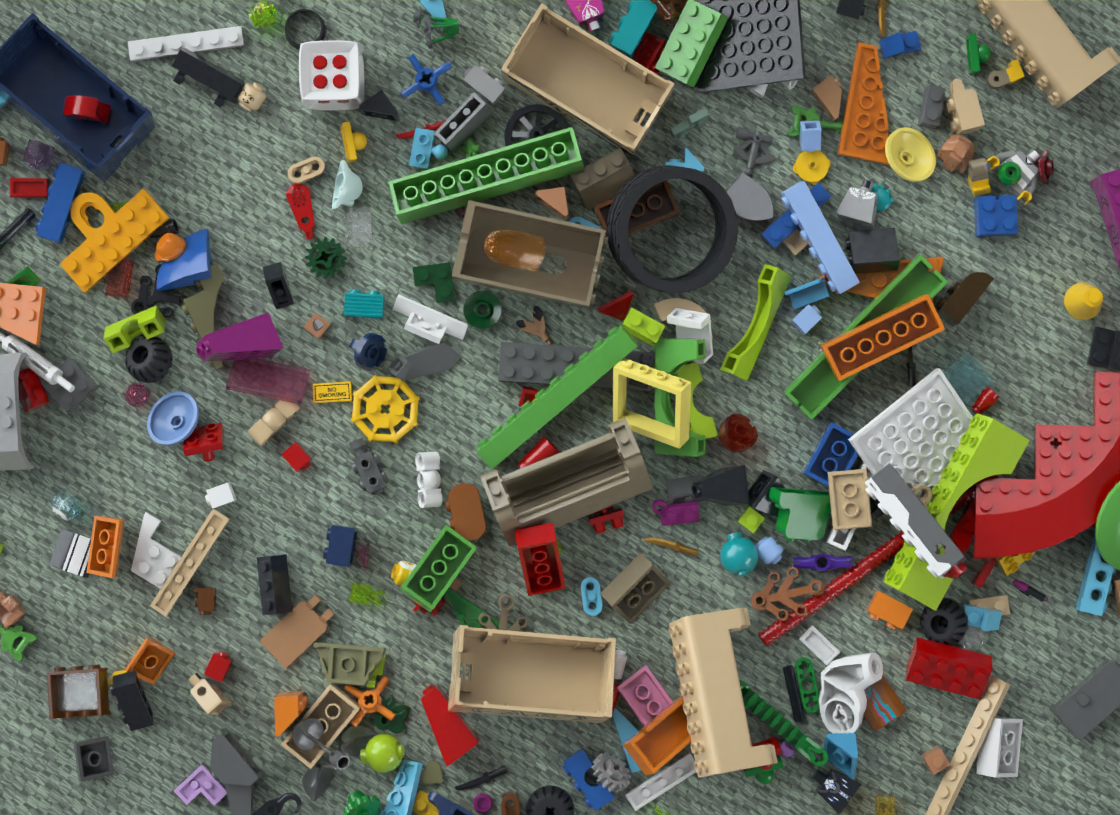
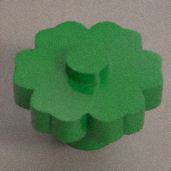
M357 790L348 796V804L343 809V815H378L381 812L380 807L382 805L375 795L369 797L362 793V791Z

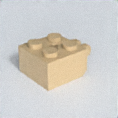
M956 78L949 85L951 95L946 100L945 110L951 116L950 129L952 133L964 135L978 131L985 123L976 91L973 89L965 90L962 80Z

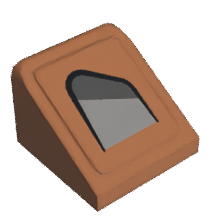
M315 313L304 325V328L320 339L331 324Z

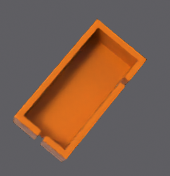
M683 696L678 697L641 728L637 734H634L622 744L645 776L654 774L691 742L690 734L687 730V716L683 709Z

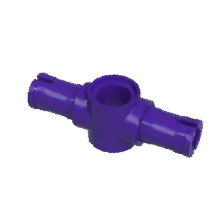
M818 554L811 555V557H793V562H800V564H793V567L796 569L819 571L835 570V568H852V563H845L846 561H852V556L834 557V555ZM821 557H825L828 560V565L825 568H820L817 564L818 559Z

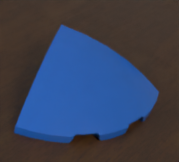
M208 229L200 230L185 237L184 240L187 246L179 258L170 262L163 261L157 276L158 292L195 285L196 280L212 278L210 265L212 264Z

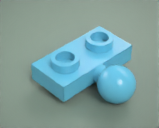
M416 127L409 162L410 166L428 169L431 154H434L437 159L447 157L448 148L445 145L438 144L435 147L433 146L435 131Z

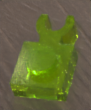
M353 582L349 601L368 605L369 600H372L375 604L380 605L382 601H378L376 595L384 594V591L376 590L372 592L371 585Z

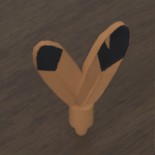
M535 306L533 309L535 325L525 320L516 321V325L522 331L540 336L544 343L552 344L549 340V335L545 332L544 316L538 306Z

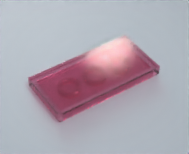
M257 358L234 360L226 389L302 405L311 369Z

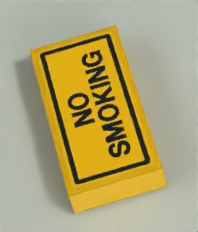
M351 381L312 384L314 403L352 401Z

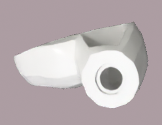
M866 653L836 659L821 672L819 708L823 723L830 732L854 733L861 725L867 705L864 690L879 681L883 675V665L878 654Z

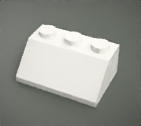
M995 716L978 752L976 774L995 778L1018 777L1023 719Z

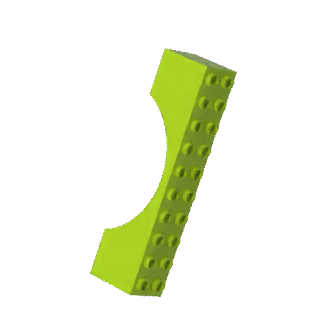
M978 413L972 417L966 433L960 438V444L951 455L949 464L943 469L938 484L933 487L931 500L926 507L943 530H945L948 516L954 504L969 487L993 475L1012 474L1030 441L1029 439L994 418ZM904 540V545L901 551L896 554L891 569L886 572L883 582L936 611L953 578L944 577L942 579L939 576H933L927 568L928 562L921 561L914 552L917 548L914 545L910 546ZM941 547L939 555H944V547Z

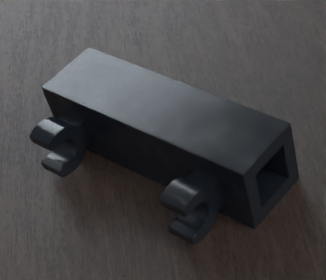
M185 47L179 50L172 64V67L179 70L173 80L175 83L183 84L186 75L194 78L219 93L214 104L220 108L224 105L227 98L234 100L242 92L245 81Z

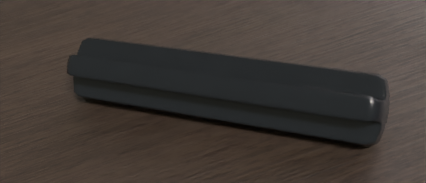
M27 208L0 234V250L35 217L36 214L30 208Z
M787 665L783 667V673L794 721L801 722L805 720L794 668L792 665Z

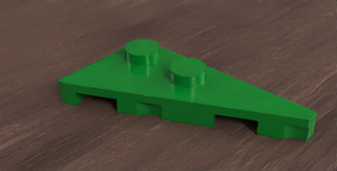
M449 587L445 592V596L450 601L461 624L472 628L487 629L485 625L478 621V616L481 613L487 612ZM488 614L491 618V622L497 628L499 626V620ZM483 616L481 621L486 622L487 616Z

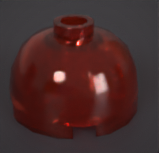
M734 413L721 423L718 437L726 450L741 453L747 451L756 443L758 438L757 429L755 426L752 427L749 423L751 420L748 417Z

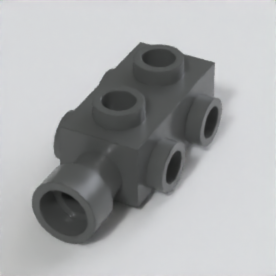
M363 438L349 443L351 451L354 450L356 455L353 458L354 463L351 465L355 474L359 473L362 480L359 483L363 491L367 490L368 494L373 492L376 495L384 491L383 487L387 486L385 482L388 481L384 470H379L377 464L380 463L377 454H372L371 451L367 452L364 447L366 444ZM363 460H367L369 462L368 467L362 466ZM370 478H376L377 483L375 485H372L370 483Z

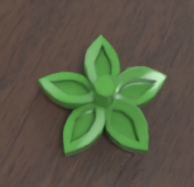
M469 138L467 146H463L461 149L463 152H467L466 158L478 155L476 152L480 150L481 146L475 145L474 141Z

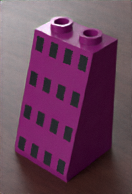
M269 312L207 334L196 344L197 354L200 358L202 357L203 362L270 358L283 349Z

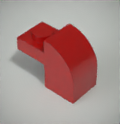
M68 96L65 100L63 116L76 120L88 119L108 124L111 105L100 102L92 97Z

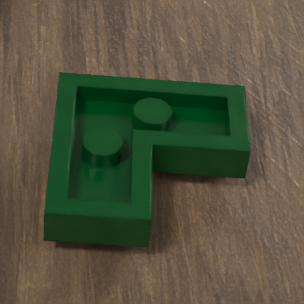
M451 262L413 267L415 287L434 284L436 303L456 300Z

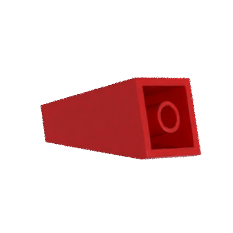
M431 684L423 690L421 702L444 762L448 767L478 744L480 738L460 712L448 711L449 698L439 684L436 686Z

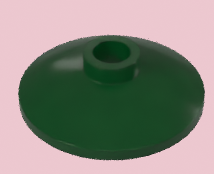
M488 291L472 293L466 299L463 307V313L467 322L479 329H486L495 325L500 319L502 312L499 299ZM480 307L486 308V312L484 314H481L479 312Z

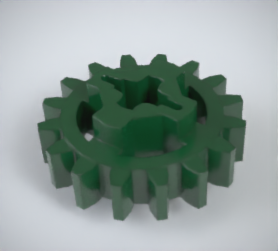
M324 237L322 242L317 238V244L311 242L312 249H306L309 255L305 256V259L309 260L306 266H312L310 272L314 273L317 271L316 276L319 278L323 274L325 279H327L328 274L334 278V272L341 273L340 266H346L342 263V260H347L346 256H342L346 252L345 249H339L342 244L339 242L335 245V239L332 238L329 242L327 237ZM325 245L331 246L336 250L329 251ZM318 249L317 257L313 259L314 253ZM325 253L330 256L328 262L321 260ZM338 258L336 266L333 267L334 260ZM323 265L327 270H320L316 266Z

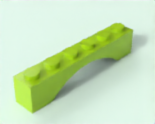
M764 264L757 281L758 296L752 322L742 339L727 352L720 368L721 371L735 378L748 381L782 301L784 292L792 277L790 274L780 268Z

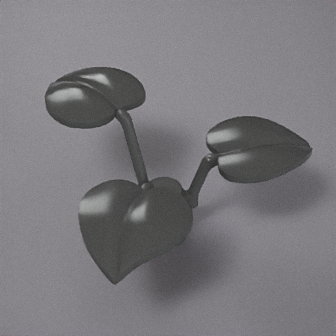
M308 718L299 721L295 725L293 739L300 749L310 750L314 743H316L330 754L329 761L332 765L321 764L319 768L314 766L311 769L309 768L303 775L302 786L312 801H316L330 784L332 771L329 768L345 770L350 764L348 755L358 756L361 749L366 748L368 741L376 736L373 731L361 725H358L356 728L350 726L341 735V740L344 743L341 745L342 751H331L317 740L323 734V725L320 721Z

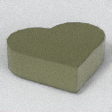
M432 760L428 762L426 769L421 772L420 780L423 784L429 785L443 782L442 770L438 761Z

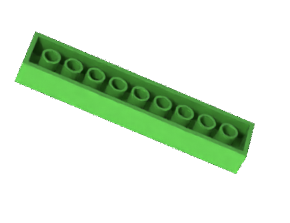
M570 127L388 181L396 215L400 223L405 224L468 205V200L475 202L483 201L585 170L574 129Z

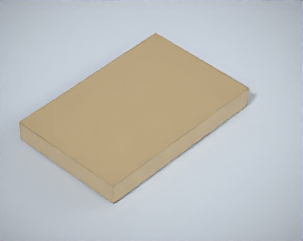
M867 469L827 472L833 530L872 527L870 497L865 490L868 487L865 484L868 480Z

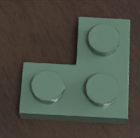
M704 108L690 115L688 120L670 128L672 137L678 136V138H682L689 134L688 130L692 128L697 130L706 125L705 123L709 116L707 109Z

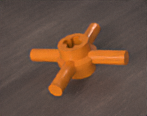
M383 676L374 690L364 692L351 684H346L344 689L358 698V705L361 707L350 722L352 726L356 728L366 713H374L376 711L391 721L394 719L396 714L381 705L380 693L390 681L387 677ZM372 698H373V702H374V703H373V704L369 703V704L367 705L366 700H367V699H368V700H372Z

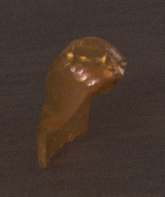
M494 230L485 239L484 251L490 260L503 266L537 271L546 254L544 250L545 244H543L545 238L516 230Z

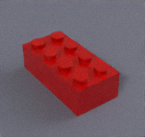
M553 523L514 530L528 596L566 589Z
M916 637L906 665V681L981 700L992 673V656Z

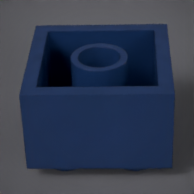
M332 525L331 528H328L326 540H329V545L327 548L325 547L323 554L326 564L345 567L352 566L358 528L342 525Z

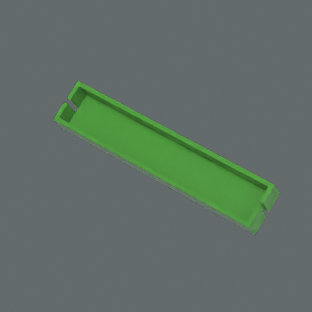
M917 255L838 336L924 294H929L932 299L948 281L937 270L929 272L928 270H931L933 266L922 255ZM822 351L793 380L783 393L795 405L799 403L797 407L812 420L859 372L841 381L836 380Z

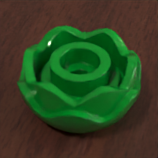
M1010 161L1000 166L998 178L1003 184L1015 185L1020 181L1022 169L1017 163Z

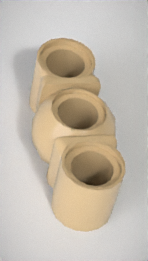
M286 394L247 433L262 446L274 435V432H277L286 421L294 416L295 412L300 410V407Z

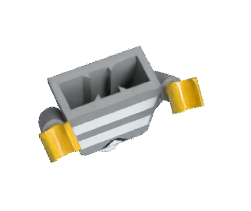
M1032 150L1026 156L1021 151L1018 153L1015 151L1001 152L986 160V162L992 164L990 170L997 177L999 168L1003 163L1010 161L1017 163L1022 169V177L1017 184L1006 186L1016 195L1017 200L1020 198L1025 200L1024 205L1032 199V194L1035 191L1038 180L1036 174L1039 171L1034 165L1040 159L1036 151Z

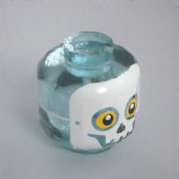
M59 493L54 497L52 501L53 512L62 519L69 521L77 518L81 513V501L70 493Z

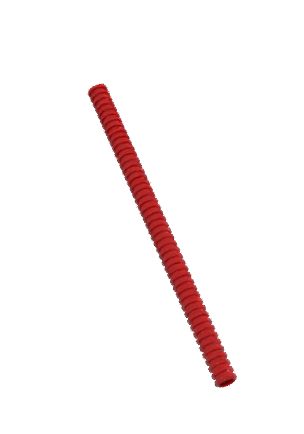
M993 475V476H990V477H987V478H999V477H998L997 475ZM975 484L959 497L950 514H955V510L959 511L961 506L964 507L965 503L968 504L970 500L975 499ZM901 530L899 535L895 534V538L891 537L889 542H885V545L881 544V548H876L875 552H870L871 555H866V558H862L860 563L856 562V565H852V568L850 570L847 569L846 573L842 572V576H837V579L831 580L832 583L830 584L827 583L825 591L821 596L812 595L811 598L807 597V601L803 600L802 605L808 609L806 616L800 617L794 610L788 611L789 618L786 621L778 619L777 622H773L772 626L768 625V629L764 628L762 633L759 632L758 636L765 646L769 647L771 642L775 643V639L779 640V637L781 635L784 636L785 632H790L789 629L793 630L795 625L798 626L799 622H804V619H808L810 614L814 615L813 612H818L820 607H824V604L828 605V601H833L834 597L837 598L838 594L842 595L844 590L847 591L849 586L853 587V584H857L858 580L863 579V576L867 577L868 573L871 574L873 569H877V566L881 567L882 563H886L888 558L892 559L893 555L896 556L897 552H900L904 545L905 539L902 537L904 532ZM803 607L799 608V614H803L805 612V609Z

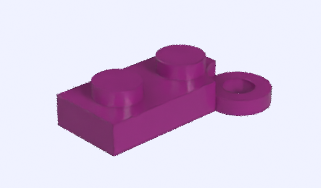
M656 500L652 504L653 512L660 514L662 526L700 522L698 501L667 505L664 500ZM658 505H662V506H663V508H661V509H657L656 507H657Z

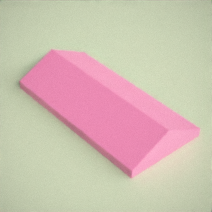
M646 665L617 687L619 693L643 726L672 703V700Z

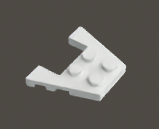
M145 512L131 571L161 589L181 559V556L151 538L161 520Z

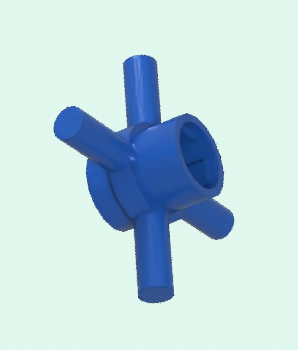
M414 54L409 56L408 59L417 71V74L415 76V83L401 92L404 99L420 89L424 92L430 91L439 106L444 104L445 100L436 86L438 84V77L453 68L450 62H446L433 71L429 68H423ZM426 75H430L431 83H422L421 79L426 77Z

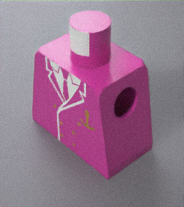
M564 0L579 26L587 23L590 32L601 29L598 18L604 16L602 0Z

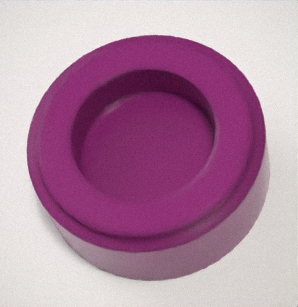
M486 793L478 794L473 801L474 809L479 813L488 812L492 808V798Z

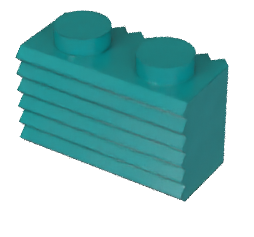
M351 289L350 293H345L344 316L383 319L385 296L380 295V291L371 290L369 294H361V290Z

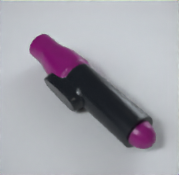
M1014 579L1012 584L1017 586L1020 592L1027 596L1031 595L1040 601H1047L1045 594L1032 588L1025 582Z

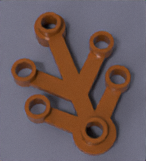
M791 567L787 570V577L777 593L769 595L774 585L781 580V576L777 572H771L768 576L769 581L763 590L752 595L751 605L758 611L767 609L775 614L780 621H786L789 618L788 611L779 609L771 604L772 602L779 601L794 610L798 616L804 617L808 613L807 607L802 604L799 605L789 598L810 593L814 596H821L825 591V586L821 581L813 580L808 586L788 590L793 581L799 577L798 569ZM792 570H796L794 577L790 576ZM776 574L778 579L772 581L771 577ZM815 584L819 585V590L817 591L813 590ZM760 597L763 598L762 604L757 603V599ZM801 607L805 609V612L803 614H799L798 612L799 608ZM781 612L786 613V617L783 619L780 618Z

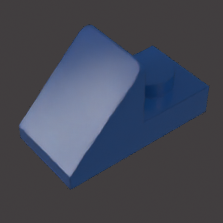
M917 31L904 34L899 32L879 40L883 59L921 50Z

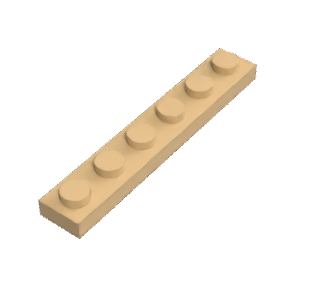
M212 509L150 607L165 617L168 616L230 518L216 509Z

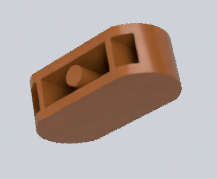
M468 483L454 486L448 494V500L445 501L447 512H451L453 518L449 520L451 529L468 541L478 539L487 528L479 490L474 485Z

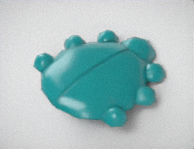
M874 183L871 192L876 193L878 196L877 211H884L894 202V198H891V191L889 189H884V184L879 186L877 183Z

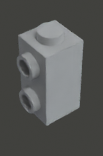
M474 65L473 68L469 67L463 75L465 77L463 79L464 83L494 106L505 93V88L503 87L505 84L498 78H491L489 76L490 72L483 66L477 67Z

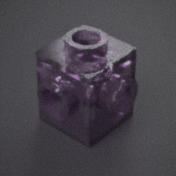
M29 139L22 161L29 163L28 167L35 170H40V168L48 169L53 159L52 155L55 147Z

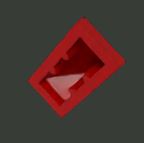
M630 291L597 308L598 312L624 321L633 292Z

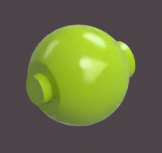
M389 734L374 736L368 741L366 748L360 751L362 763L368 764L371 769L380 773H387L396 769L405 755L404 746L397 738Z

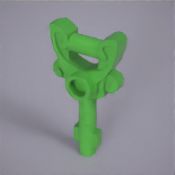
M792 106L791 110L795 117L793 128L789 130L788 135H800L802 115L805 116L806 121H820L816 110L809 108L806 111L801 107ZM820 121L821 128L836 130L835 132L841 133L843 121Z
M0 625L1 642L3 643L1 649L4 652L10 651L15 660L22 662L24 657L23 651L29 642L37 640L38 636L30 632H24L22 625H16L8 629ZM19 637H22L23 639L21 640L17 648H15V640Z

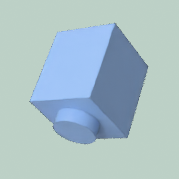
M800 121V146L802 151L813 152L821 150L822 130L820 121Z
M808 304L790 322L805 335L822 318L820 316L821 312L816 306Z

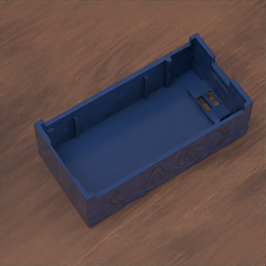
M34 13L0 47V96L102 182L105 183L121 165V161L136 145L139 146L155 128L152 112L149 109L140 105L43 24ZM87 96L111 105L108 124L88 119L76 120L63 116L66 97ZM123 137V140L114 148L118 141Z

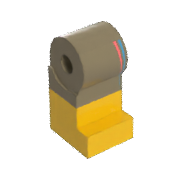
M1018 59L1011 61L1008 64L1009 68L1005 70L991 72L986 78L987 86L990 89H998L1023 79L1025 76Z
M985 158L968 162V184L974 197L991 193L988 179L989 170Z

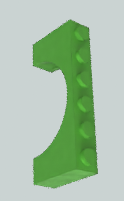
M659 338L653 346L655 353L653 368L675 376L677 371L686 363L705 358V339ZM654 387L655 420L675 427V415L670 404V392ZM689 430V440L680 449L654 440L655 454L693 457L705 455V435L696 434Z

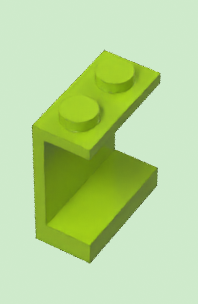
M632 307L622 324L633 337L652 347L654 343H657L665 328V325Z

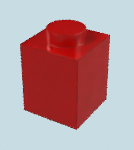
M298 442L293 443L281 454L296 472L307 470L311 466L310 461L313 460Z
M223 651L213 653L204 675L223 682L233 662V659L229 658L230 654Z

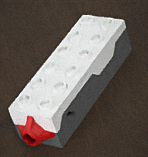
M890 463L865 482L868 486L865 490L874 500L878 499L880 501L877 504L884 514L891 515L892 519H890V522L899 531L902 529L904 532L902 537L910 546L914 545L917 548L914 552L921 561L928 562L927 568L933 576H939L942 579L944 577L957 579L966 572L967 567L964 565V562L967 558ZM941 547H946L944 555H939Z

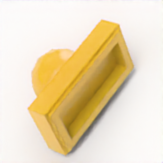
M343 122L340 129L348 163H353L357 160L355 150L364 149L367 145V138L361 132L352 133L350 122Z

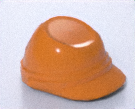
M166 233L159 239L154 257L157 261H173L184 253L187 243L176 234Z

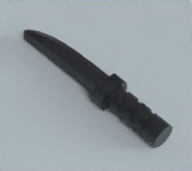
M912 346L908 347L909 387L916 385V363H913Z
M504 765L489 773L485 772L479 778L455 786V789L465 790L485 782H491V779L508 773L507 768Z

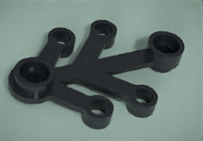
M162 264L157 265L155 268L153 294L148 298L147 291L148 287L152 284V279L147 275L140 278L139 297L131 304V311L134 315L142 312L138 310L140 304L144 305V310L154 307L151 305L157 301L182 306L180 304L181 298H188L184 295H167L174 289L157 291L158 269ZM144 278L149 279L147 285H144L142 282ZM158 307L164 317L171 318L174 311L171 307ZM166 309L171 310V314L169 316H166L164 314V311Z

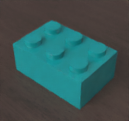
M631 0L628 5V14H623L619 21L618 32L614 31L609 39V45L630 59L658 13L657 6L651 3L650 0Z

